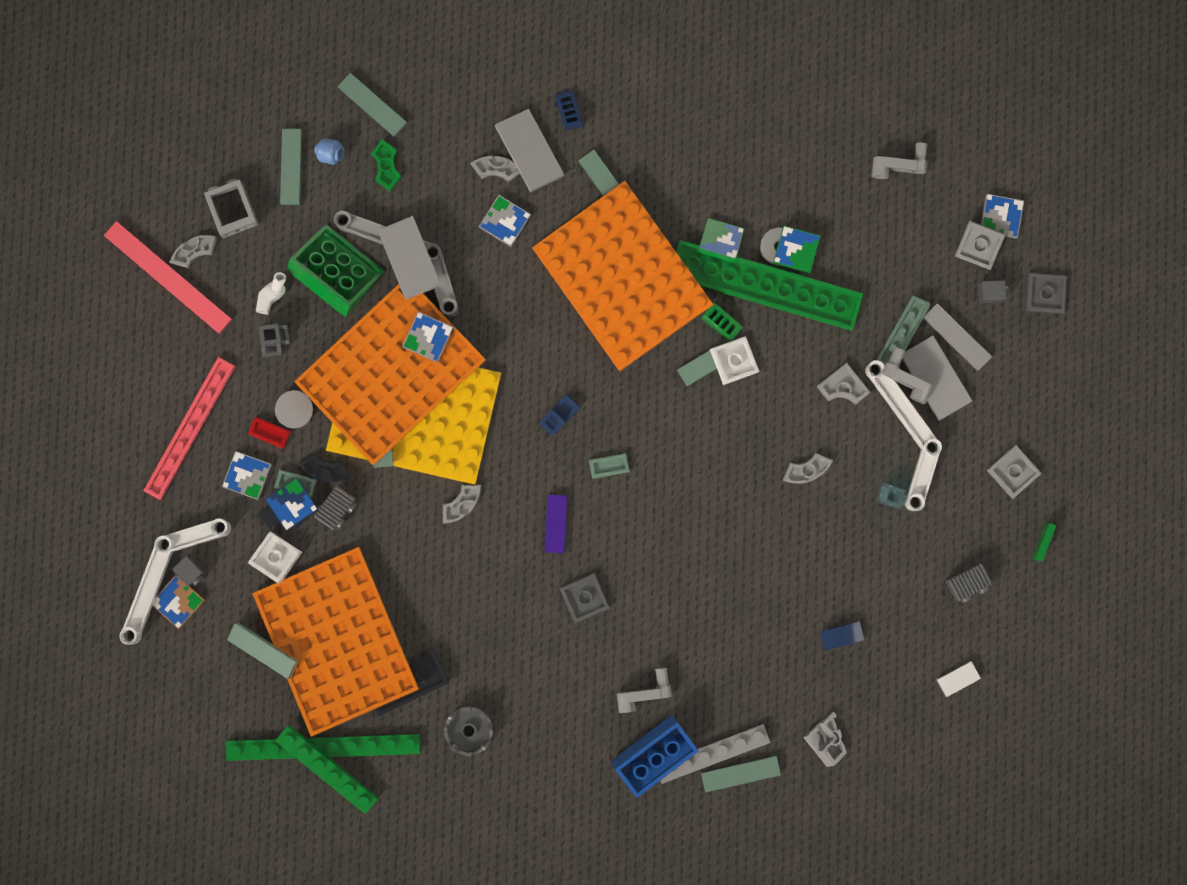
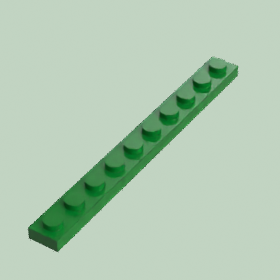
M420 734L306 738L328 757L420 754ZM276 739L226 741V761L291 759L295 757L275 742Z

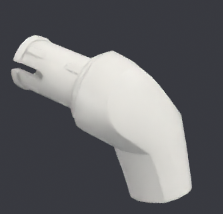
M281 272L276 273L273 282L269 283L259 292L256 312L268 314L271 305L284 295L285 274Z

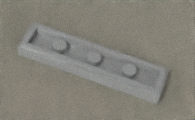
M938 303L924 316V319L977 371L991 359L992 356Z

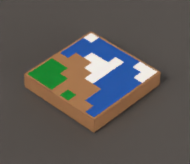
M175 575L155 597L152 606L176 628L180 629L204 603L205 599L192 587L187 586L178 575Z

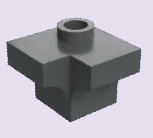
M272 324L258 327L262 358L282 355L281 346L290 345L287 325Z

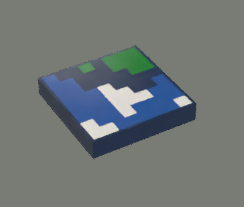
M297 477L265 499L286 531L319 510Z

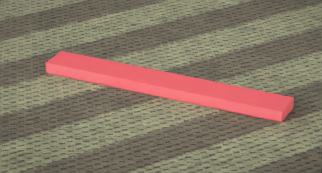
M117 221L104 235L216 332L221 334L232 321L229 316Z
M220 357L217 358L143 490L144 492L162 500L236 366Z

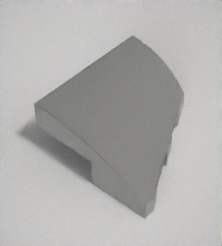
M834 712L826 716L803 737L827 767L835 766L847 753L845 745L841 740V731L837 730L833 719L837 717Z

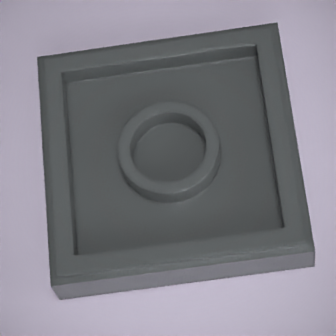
M1028 273L1026 311L1065 314L1067 276Z
M595 573L559 588L574 623L610 608Z

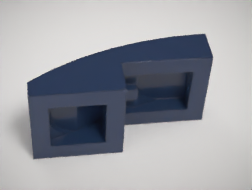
M566 394L539 423L554 436L581 406Z
M860 621L820 631L824 650L864 641Z

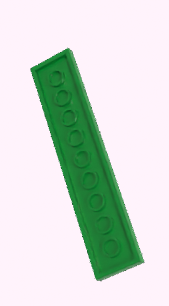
M680 240L676 253L701 287L846 330H853L863 293L736 257L735 263L698 252L700 247L698 245Z

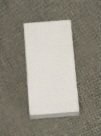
M969 661L936 680L945 696L948 697L981 678L973 663Z

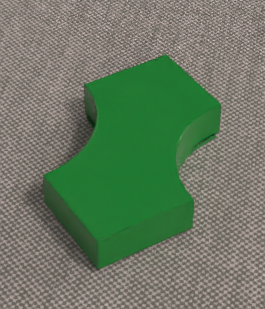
M381 139L371 153L378 163V174L375 181L391 192L402 178L394 166V159L398 150Z

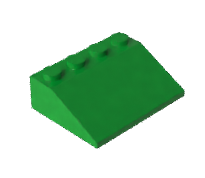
M327 224L290 258L286 269L345 318L362 301L385 272Z

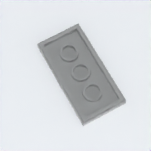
M529 109L495 124L496 130L530 192L564 176Z
M413 216L377 230L405 300L441 286Z
M934 336L905 352L902 361L910 374L933 386L927 403L938 421L972 402Z

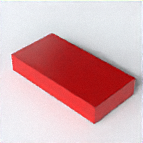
M258 417L254 418L248 432L249 435L284 449L291 433L289 430Z

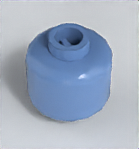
M323 138L316 144L315 154L320 162L335 165L342 161L344 147H342L339 141Z

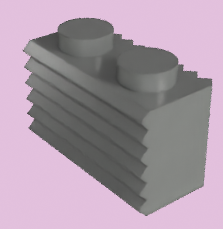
M336 485L314 517L334 531L336 528L341 529L346 522L344 519L348 512L351 514L356 508L357 504L355 502L357 499Z
M978 563L945 580L954 599L962 601V603L973 598L972 594L976 592L982 594L990 590L989 586L993 584L983 563Z

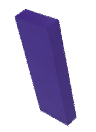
M548 495L545 552L564 553L567 496Z

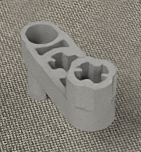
M916 143L915 158L913 160L881 156L874 157L872 177L888 179L889 170L925 174L927 172L928 161L926 160L928 144Z
M894 347L890 359L885 363L881 374L913 389L910 398L916 402L926 404L933 386L900 370L899 365L905 351Z
M667 668L655 669L657 678L656 688L617 693L619 713L636 711L635 702L672 697Z

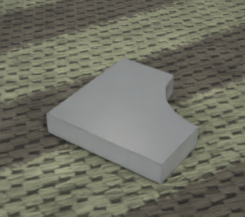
M848 363L844 364L816 386L827 401L834 398H845L857 404L871 393Z

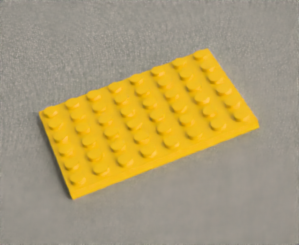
M477 368L392 448L394 466L476 485L501 373ZM332 422L326 451L367 460Z

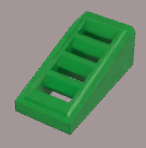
M714 302L713 306L701 318L730 342L743 328ZM714 311H716L717 314L711 320L709 317ZM720 315L723 316L724 318L717 325L715 322L720 317ZM728 320L730 323L723 330L721 327ZM734 325L735 329L729 335L727 331Z

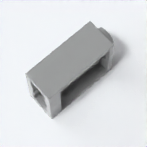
M240 179L229 180L226 182V185L221 187L213 186L208 189V192L204 193L218 232L223 239L259 225L244 184ZM238 188L248 217L223 226L213 198Z

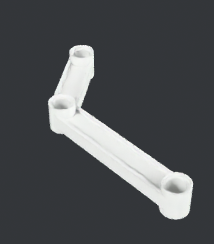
M878 360L872 361L866 366V375L921 448L905 499V506L908 510L918 511L925 505L942 445L897 383L881 374L884 364ZM872 365L879 367L880 372L878 375H874L871 372L870 368ZM929 442L936 446L934 453L929 452L927 449ZM913 497L919 500V505L916 508L912 507L910 503Z
M215 519L168 535L159 536L155 540V546L124 627L120 632L119 637L122 643L131 645L137 644L141 640L143 629L172 553L227 536L231 531V525L228 521ZM219 523H224L225 529L223 532L219 533L217 531V525ZM167 539L169 547L164 550L161 545ZM130 630L134 633L132 641H129L127 638V633Z

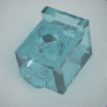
M882 483L875 502L900 509L906 502L907 496L904 495L906 490ZM890 493L894 495V500L892 501L888 499Z

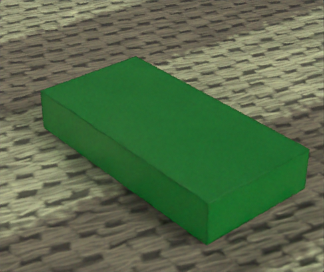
M1045 523L1031 559L1043 561L1056 525Z

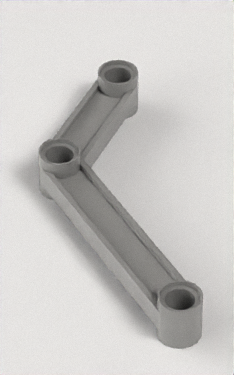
M339 211L335 214L334 223L340 230L383 245L377 230L386 226L355 216L346 211ZM347 217V224L340 225V218ZM423 240L428 252L431 249L438 250L437 256L430 257L441 283V286L434 289L442 313L447 317H453L458 312V305L441 249L437 244ZM447 303L454 304L453 311L446 312L444 310Z

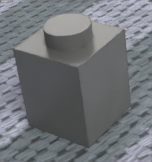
M982 281L978 284L979 303L1003 302L1009 295L1008 286H1005V281Z
M190 556L183 558L172 569L187 586H192L193 584L197 586L204 579L202 576L206 573Z

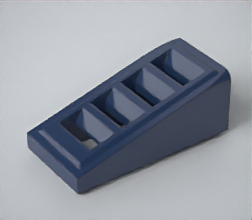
M573 90L555 95L565 132L583 127ZM571 96V100L565 102L560 101V99ZM573 103V107H569L566 109L562 108V106ZM575 110L574 114H570L567 116H565L564 114L566 112ZM577 117V120L571 121L568 123L566 121L567 119Z

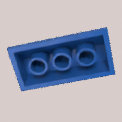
M671 715L610 762L631 792L638 798L699 752V750L673 715Z

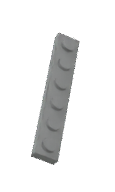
M761 724L698 748L699 752L660 780L663 784L770 743L764 725Z

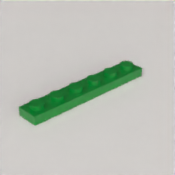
M289 724L276 738L275 742L364 814L378 800L375 794Z

